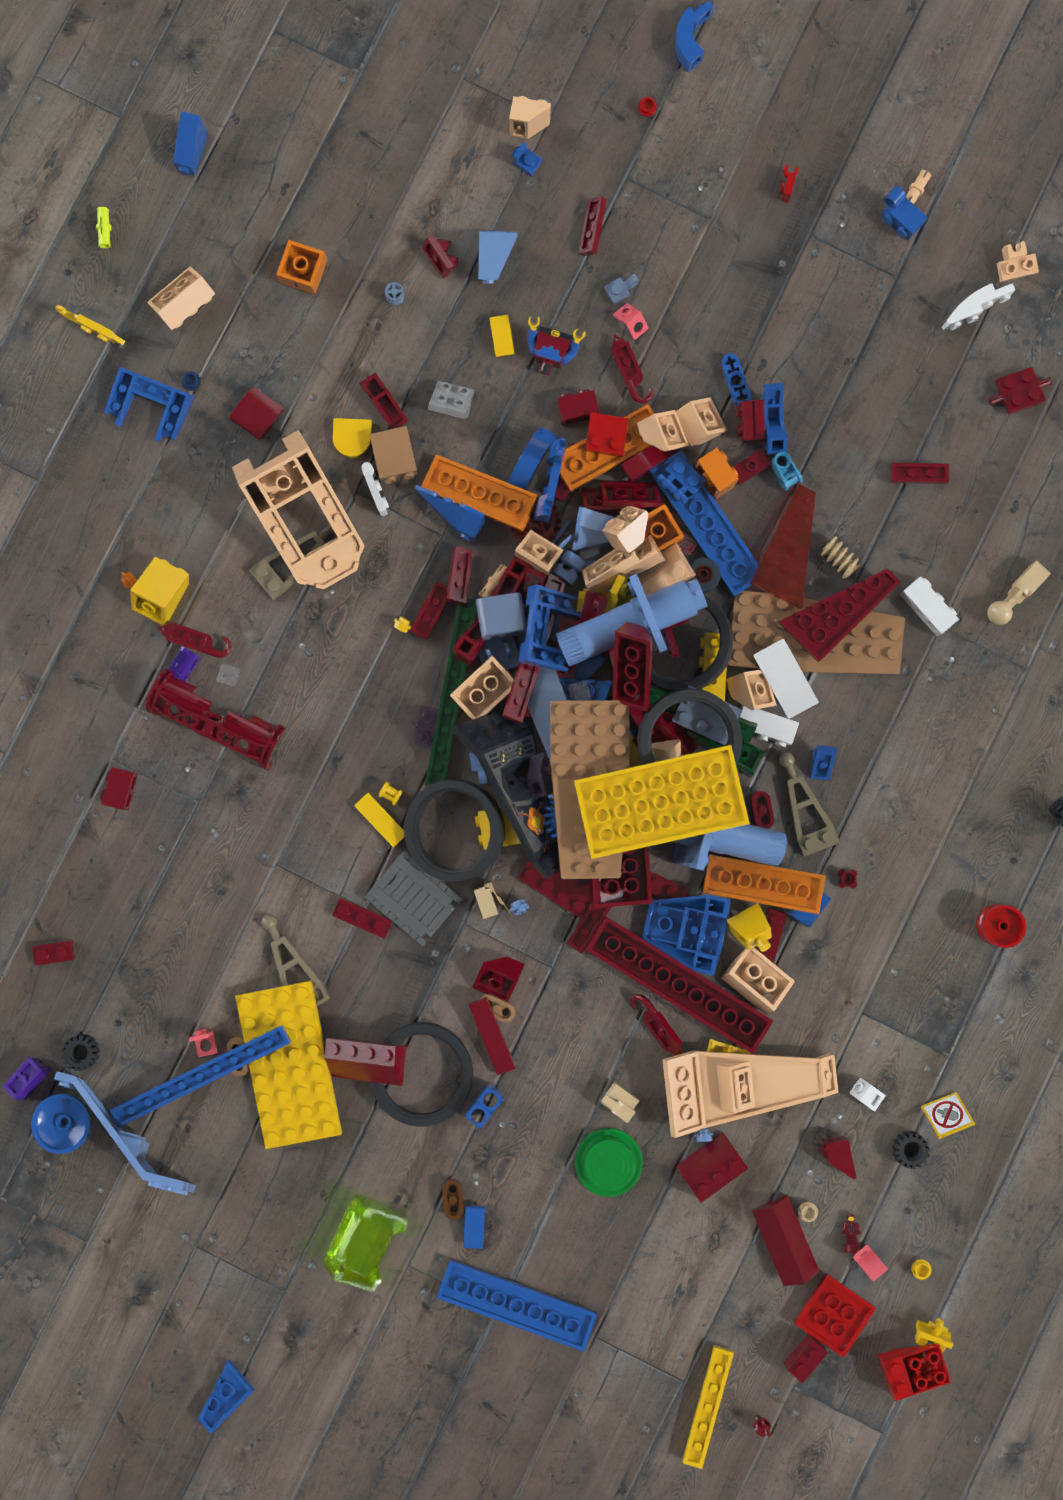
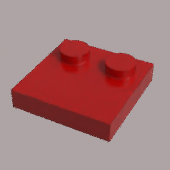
M591 412L585 451L623 457L628 418Z

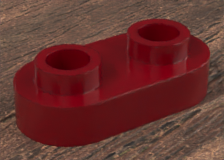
M764 791L755 792L750 799L754 823L758 827L769 829L774 824L770 796ZM759 797L763 799L761 805L757 803V798ZM762 816L767 818L766 823L760 821Z

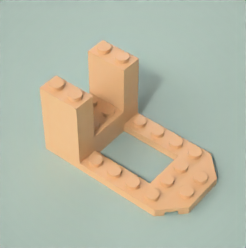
M297 430L282 439L288 451L256 469L249 458L233 466L232 469L239 487L297 583L325 589L357 571L359 559L365 545L303 436ZM311 490L337 537L303 555L277 509Z

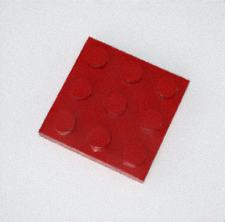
M825 1273L794 1323L844 1358L871 1318L876 1307L831 1275Z

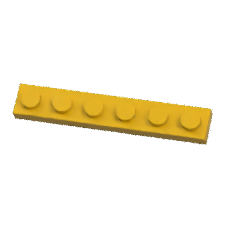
M716 1345L713 1347L682 1459L683 1464L700 1469L703 1467L734 1355L733 1350Z

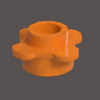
M129 571L127 573L121 572V583L125 588L131 589L137 582L136 578Z

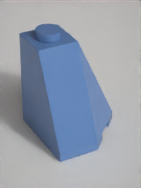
M479 231L478 279L483 280V283L491 284L494 283V280H498L517 239L518 232Z
M579 507L572 552L579 555L582 552L587 553V551L591 552L612 546L602 532V529L609 520L615 517Z

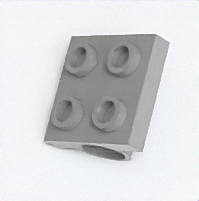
M438 381L430 399L428 410L462 419L468 418L474 390Z

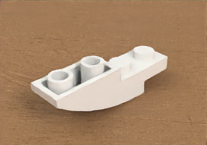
M991 283L971 294L949 316L942 326L943 331L949 328L950 330H955L964 322H968V324L975 322L979 319L978 316L983 310L993 306V303L998 301L1003 303L1009 300L1015 291L1013 283L997 290L994 289Z

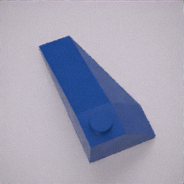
M418 485L415 486L416 493L460 534L461 539L467 542L471 540L476 541L485 523L484 513L462 503L460 506H457L448 497L442 500L437 493Z

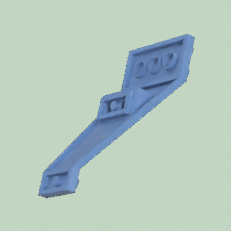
M56 1072L54 1079L59 1081L60 1086L75 1090L76 1087L142 1180L148 1181V1186L183 1195H188V1192L194 1193L196 1185L164 1177L155 1172L145 1159L150 1143L145 1142L146 1138L140 1135L124 1132L121 1127L118 1128L114 1118L84 1080L73 1075Z

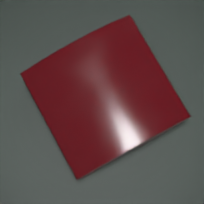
M253 386L236 406L229 419L258 440H261L272 428L274 421L283 413L284 408Z

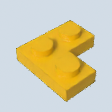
M618 575L610 590L611 598L606 606L605 613L619 607L623 599L626 600L630 589H628L626 578Z

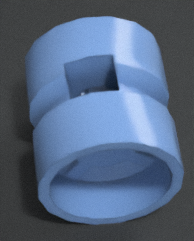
M566 550L560 559L562 563L556 565L552 574L565 580L566 584L572 586L578 578L577 573H581L587 563L578 555Z

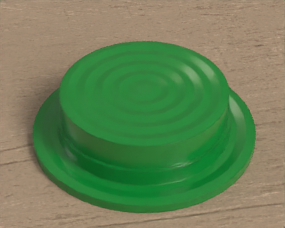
M602 1128L593 1131L582 1140L576 1151L575 1168L579 1180L590 1192L599 1196L615 1197L626 1193L637 1183L642 1172L643 1159L638 1144L629 1134L616 1128Z

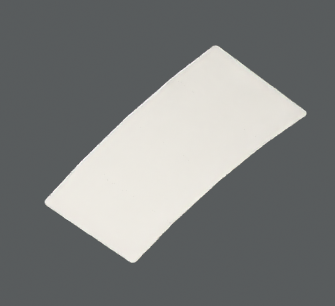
M784 639L753 655L788 719L819 703Z

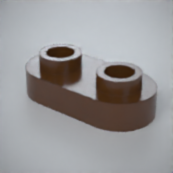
M449 1179L444 1183L442 1189L444 1213L447 1218L457 1220L464 1211L462 1185L457 1179ZM453 1185L456 1187V1190L450 1191L449 1187ZM456 1205L458 1209L452 1211L450 1207Z

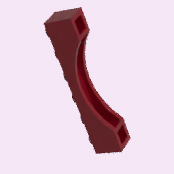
M515 556L504 571L492 596L520 593L527 571L531 568V565ZM478 618L461 635L452 649L454 657L469 666L472 665L488 641L482 639Z

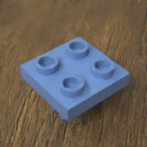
M498 635L490 636V640L486 642L479 653L482 665L493 656L507 670L518 667L519 652L513 636L499 638Z

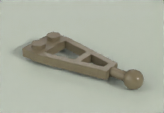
M328 521L327 527L317 534L316 531H313L296 540V543L300 547L315 539L317 544L311 550L313 551L324 545L323 539L334 532ZM279 551L263 558L249 570L273 600H276L287 591L296 580L293 574H291L283 582L269 565V563L282 557Z
M787 752L781 754L779 763L782 767L786 768L790 778L786 780L795 836L802 856L805 857L840 843L832 822L802 775H796L793 767L794 756ZM796 783L800 784L808 799L796 803L793 786ZM812 804L826 827L802 836L798 809Z
M273 915L264 916L261 920V925L264 929L269 930L274 940L270 944L282 986L290 985L286 970L299 963L315 984L313 990L316 1006L331 999L321 979L286 936H280L276 928V918ZM281 944H284L295 958L286 964H283L278 947Z

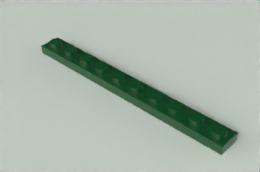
M467 599L465 605L458 604L426 776L425 785L427 786L446 780L454 738L452 731L454 726H456L459 705L450 694L464 682L467 667L466 663L454 657L452 649L461 635L475 622L477 608L476 600Z

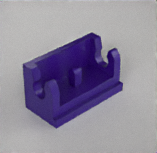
M181 646L179 653L168 670L174 672L173 676L186 682L201 657Z
M28 1057L3 1085V1088L15 1100L26 1099L50 1073L51 1069L48 1066L40 1064L42 1060Z

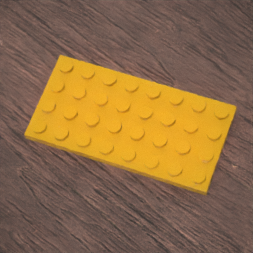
M731 745L574 781L591 859L750 824Z
M312 980L236 995L244 1043L281 1025L284 1026L291 1040L290 1044L249 1063L265 1149L341 1135L342 1129L331 1074L324 1058L325 1044Z

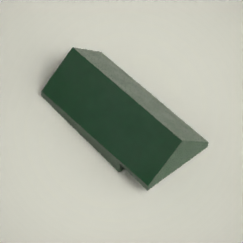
M689 729L687 735L695 743L706 750L728 746V740L723 745ZM742 740L741 754L736 768L751 778L765 751Z

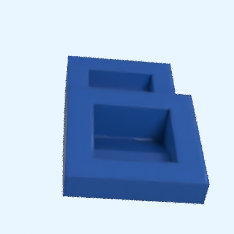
M466 1205L464 1248L483 1249L485 1206Z

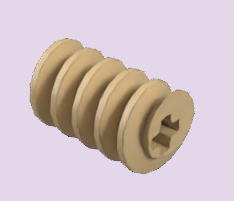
M836 536L823 548L821 556L829 555L826 561L834 560L832 567L839 566L837 572L841 573L844 571L843 579H845L863 563L856 565L859 559L855 558L852 560L853 553L846 554L848 547L841 549L843 542L835 543Z

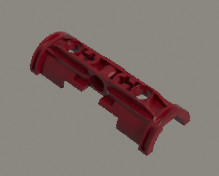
M165 669L159 675L147 698L146 712L154 716L161 714L212 741H216L259 762L260 768L264 767V770H270L272 763L269 760L278 741L285 733L286 727L280 724L274 726L254 715L248 720L231 711L227 713L225 718L209 710L212 702L193 693L197 687L173 676L174 672ZM171 705H175L178 708V714L171 712ZM241 739L246 740L248 748L241 747L239 741Z

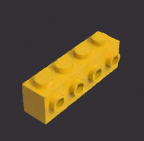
M705 633L703 637H700L699 648L702 649V656H699L698 668H701V674L710 667L717 656L720 645L719 633ZM727 666L714 682L701 690L708 691L725 701Z

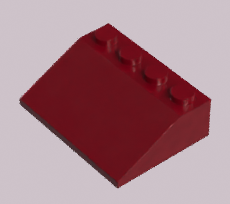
M648 847L622 852L620 878L592 879L594 908L653 903Z

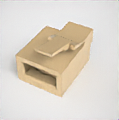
M492 882L474 890L483 919L498 914L492 892H494L500 904H503L510 913L503 900L496 894Z
M614 1081L601 1099V1104L628 1123L635 1114L633 1109L640 1100Z

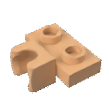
M1024 241L1015 246L1016 252L1013 251L1010 244L1002 248L1004 261L996 263L1000 282L1039 272L1036 254L1027 255Z

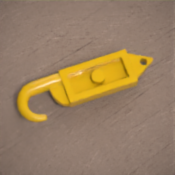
M60 305L56 306V310L62 316L80 325L82 331L91 334V332L96 334L97 338L105 343L108 341L121 345L125 343V340L118 337L112 330L81 314L76 315Z

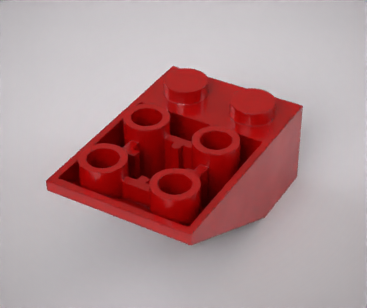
M939 1343L897 1348L878 1354L888 1391L895 1401L951 1383Z

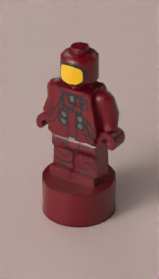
M849 1213L847 1215V1221L849 1222H844L842 1234H846L844 1252L858 1253L860 1251V1244H857V1235H861L859 1223L853 1222L855 1221V1215Z

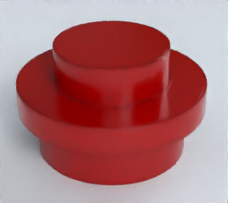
M645 97L640 100L638 111L642 116L650 117L655 114L657 104L654 99Z

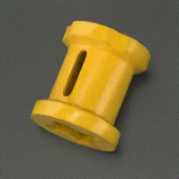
M386 782L378 796L388 799L395 806L403 791L393 788L389 785V782Z

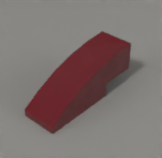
M376 372L359 383L391 429L399 428L408 422V419Z
M652 445L622 463L620 468L629 482L632 483L644 474L647 475L651 469L677 452L676 450L665 452Z

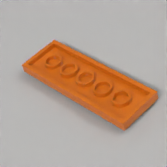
M649 404L624 417L628 418L623 457L586 452L587 438L565 450L560 477L569 492L652 446L643 441L637 425L638 422L654 414Z
M437 454L421 487L440 495L439 498L448 497L459 506L461 503L484 513V516L522 532L539 498L538 495Z
M709 855L703 893L819 914L826 876Z

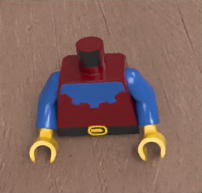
M530 316L528 324L531 327L528 330L527 341L530 352L535 356V361L541 363L539 372L544 375H550L552 367L561 368L562 364H567L577 355L581 344L580 340L586 336V332L584 331L582 337H579L577 335L579 328L573 332V335L542 326L536 328L540 323V318L538 316V322L534 324L531 322Z

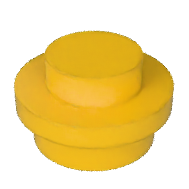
M400 616L399 619H394L395 623L393 626L402 632L407 633L412 627L409 624L410 621Z
M924 1259L916 1260L911 1267L912 1274L920 1280L927 1279L932 1271L931 1265Z

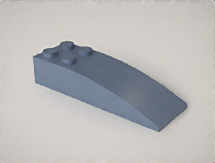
M539 667L529 699L528 709L550 759V701L569 700L556 670Z

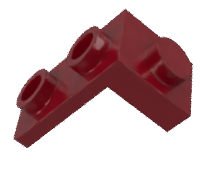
M688 619L661 630L663 636H666L668 640L666 644L668 653L672 654L675 658L680 657L671 628L689 622Z

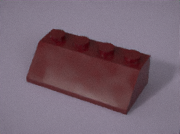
M626 622L615 631L613 701L619 700L623 705L648 712L653 640L644 626Z
M326 1038L324 1058L332 1077L403 1086L407 1046L346 1038Z

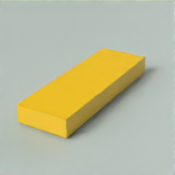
M369 793L354 805L393 848L405 838L404 830Z

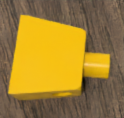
M759 903L727 920L729 932L747 949L758 946L761 952H764L770 948L771 944L768 939L772 937L771 928Z

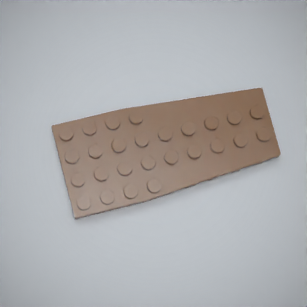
M742 591L734 597L731 622L733 649L727 666L760 669L753 655L784 639L803 673L898 675L901 667L905 618L871 611L818 663L778 621L819 601L789 595Z
M619 700L550 701V764L560 876L562 879L620 878L622 853L591 859L574 783L575 780L629 768V706L621 704Z

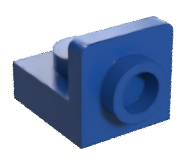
M525 142L521 146H517L513 151V165L532 177L542 163V158L527 149Z

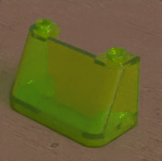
M355 1195L324 1259V1266L332 1279L374 1292L382 1279L378 1265L393 1234L400 1235L407 1228L408 1219L365 1196Z

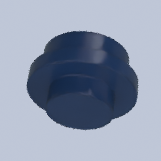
M195 372L185 373L181 380L183 387L189 391L198 389L201 384V379Z

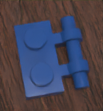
M679 455L665 469L670 476L666 478L663 474H660L656 478L661 483V487L667 488L674 495V498L677 501L680 500L684 505L689 500L685 493L688 491L693 496L706 482ZM674 480L682 486L680 490L672 484Z

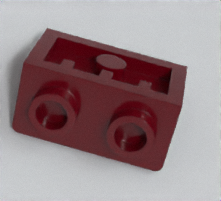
M586 591L579 624L605 613L608 600L605 594Z

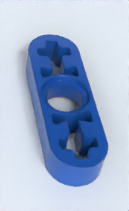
M732 353L726 354L721 361V368L733 402L736 406H739V402L742 401L738 400L740 396L739 389L744 388L741 390V394L743 397H747L745 401H751V393L738 357ZM728 359H730L731 362L734 361L732 366L734 372L730 373V365H726ZM738 376L741 379V384L733 385L731 378Z

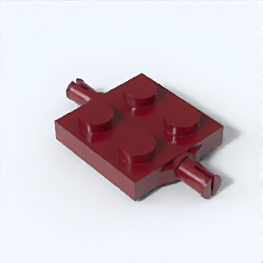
M1033 367L997 378L995 383L998 388V395L989 397V404L993 405L1001 402L1006 407L1008 415L1044 404L1046 398L1042 388L1052 385V380L1050 377L1039 380Z

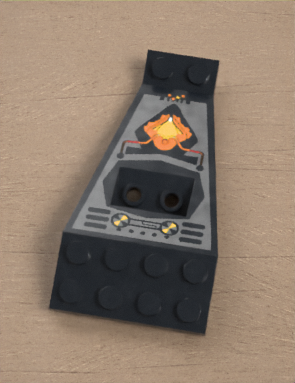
M505 707L454 726L452 733L478 758L532 866L545 879L561 872L557 837L552 839L553 831L549 833L546 831L550 825H544L548 818L543 817V814H549L545 807H551L549 803V794L534 730L525 721L517 723L502 717Z

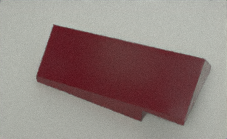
M601 481L600 488L581 487V507L605 515L620 514V511L627 506L646 510L647 513L661 506L658 485L655 482Z
M788 1195L752 1209L783 1286L806 1284L819 1272V1268Z

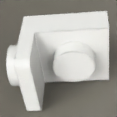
M859 1078L850 1091L851 1095L873 1111L878 1108L886 1096L862 1078Z

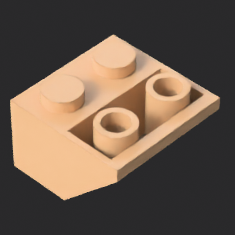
M513 96L509 117L510 136L529 139L550 125L551 103H547L545 100H531L525 96Z
M627 506L620 511L619 516L605 524L602 532L613 548L629 554L644 541L648 513L646 510Z

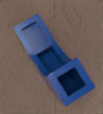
M707 1L704 5L700 4L695 11L691 7L687 8L678 22L675 36V51L679 62L687 72H690L703 60L704 50L695 41L693 32L712 16L714 6L710 1Z
M783 383L764 384L763 397H761V400H764L766 439H764L768 454L787 453L788 435L783 419Z
M543 427L536 431L520 456L508 483L527 490L542 460L550 450L551 442L556 440L558 436Z

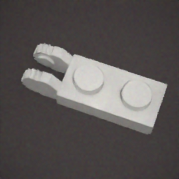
M366 462L361 467L380 516H385L388 514L386 508H389L386 498H381L379 491L382 488L378 479L374 481L376 474L373 466Z

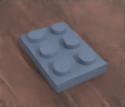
M693 700L680 702L672 719L673 722L723 745L726 744L728 733L725 723L712 707ZM727 703L738 719L742 709Z

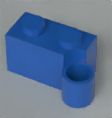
M895 186L884 198L888 207L881 214L883 221L897 230L900 237L909 240L923 226L928 217L906 198L904 190L898 186Z

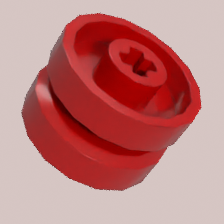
M1001 904L988 905L982 909L976 921V929L980 938L989 945L1002 948L1014 947L1020 943L1025 936L1027 928L1025 918L1019 910L1012 906Z

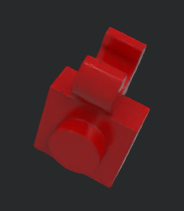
M787 164L783 170L786 182H782L779 192L782 194L781 201L786 203L789 202L798 173V167L795 168L793 173L788 172L789 165Z

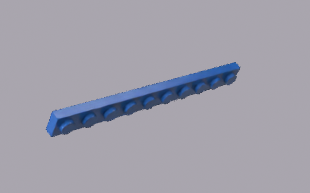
M281 1025L112 1108L110 1112L119 1128L290 1044L291 1040L284 1026Z

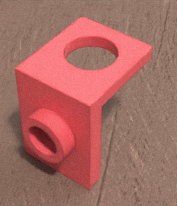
M628 303L613 314L614 318L627 326L634 340L648 329L641 311ZM637 322H641V329L634 332V325Z
M206 1029L194 1031L195 1035L189 1037V1042L195 1041L199 1058L218 1053L213 1030L208 1032ZM204 1040L210 1041L212 1045L210 1051L206 1052L201 1049V1043Z
M868 1244L853 1256L854 1260L873 1282L888 1270Z

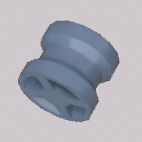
M397 282L389 283L385 287L386 300L392 306L400 305L404 301L403 288Z

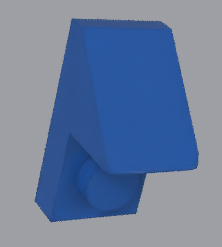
M817 745L816 750H812L810 779H830L837 754L836 747Z

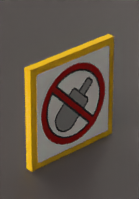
M957 1092L921 1106L938 1139L975 1125Z

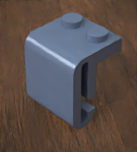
M521 593L483 597L475 601L482 639L490 640V636L498 635L499 638L518 635L519 641L526 639L528 622H526L525 615H527Z

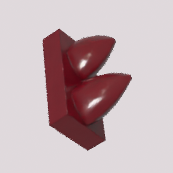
M432 235L427 237L422 249L442 279H444L456 267L458 257L446 255L445 253L450 247L451 241L435 239Z

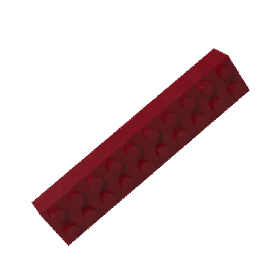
M607 916L586 948L591 954L752 1054L755 1053L774 1022L765 1014Z

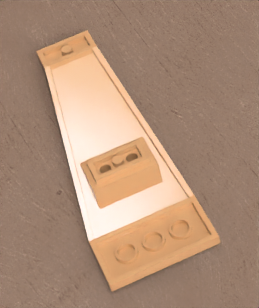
M693 1050L662 1059L671 1137L674 1138L707 1127L838 1093L835 1056L830 1053L816 1058Z

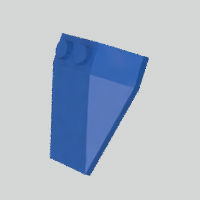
M714 895L652 900L653 903L649 904L642 939L693 971L714 976L727 929L730 899Z

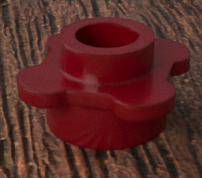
M853 869L851 871L839 870L840 881L838 886L840 888H856L857 871Z
M756 1415V1422L753 1424L755 1432L761 1437H770V1422L766 1418Z

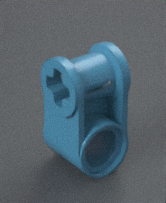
M780 452L772 459L771 468L785 491L795 483L803 482L801 473L788 453ZM777 459H783L785 466L778 465Z

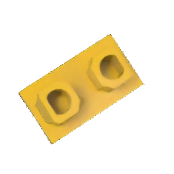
M937 1318L935 1322L929 1321L928 1323L917 1320L915 1324L917 1329L915 1340L917 1344L926 1345L928 1340L933 1342L932 1344L939 1343L942 1353L946 1348L952 1349L954 1343L951 1341V1332H948V1328L944 1326L943 1319Z

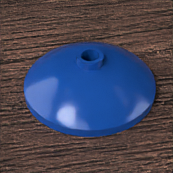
M69 1094L52 1095L43 1100L35 1109L31 1121L32 1133L37 1143L51 1153L64 1154L72 1152L85 1142L90 1133V1113L86 1105L75 1096ZM63 1118L68 1120V1124L63 1123Z

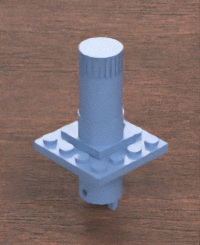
M637 574L630 576V582L627 584L632 597H637L630 599L629 603L616 607L605 614L556 633L568 665L572 666L613 649L615 631L626 622L644 626L649 635L653 636L652 646L654 651L659 650V653L666 651L667 647L660 630L698 615V610L708 607L698 580L694 579L687 583L685 580L645 595Z
M751 824L671 841L675 842L670 863L704 871V867L707 866L709 861L708 852L711 851L777 867L785 856L787 838L782 832Z

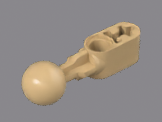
M1037 560L1034 561L1012 584L1007 598L1004 601H996L989 606L987 616L990 622L995 625L1008 623L1013 615L1012 608L1032 595L1051 573Z

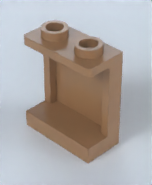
M407 426L369 434L381 482L391 484L396 482V479L403 478L408 480L418 474Z

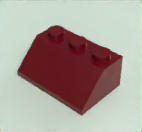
M723 1132L676 1165L700 1203L749 1169Z

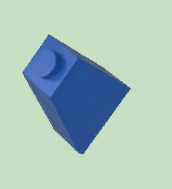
M183 111L180 114L173 163L179 173L187 176L189 174L196 175L208 133L200 116Z

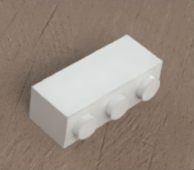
M920 576L899 594L936 636L943 634L959 620L956 616V611L943 602L944 598L938 592H934L931 588V583L926 578Z
M744 705L741 706L742 712L739 717L758 724L754 733L757 735V739L763 741L770 739L775 741V745L786 748V745H792L799 722L760 709L751 711Z

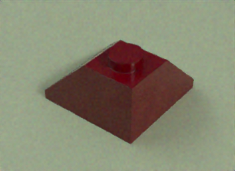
M508 956L483 962L472 988L485 994H493L508 1002L525 964Z

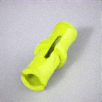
M98 207V224H96L99 240L98 246L100 248H110V231L112 228L109 224V209Z

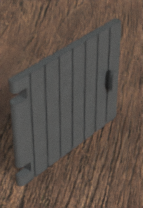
M405 850L364 896V898L421 946H424L427 942L422 936L426 933L431 937L455 908L450 903L455 900L459 904L463 900L440 879L424 872Z

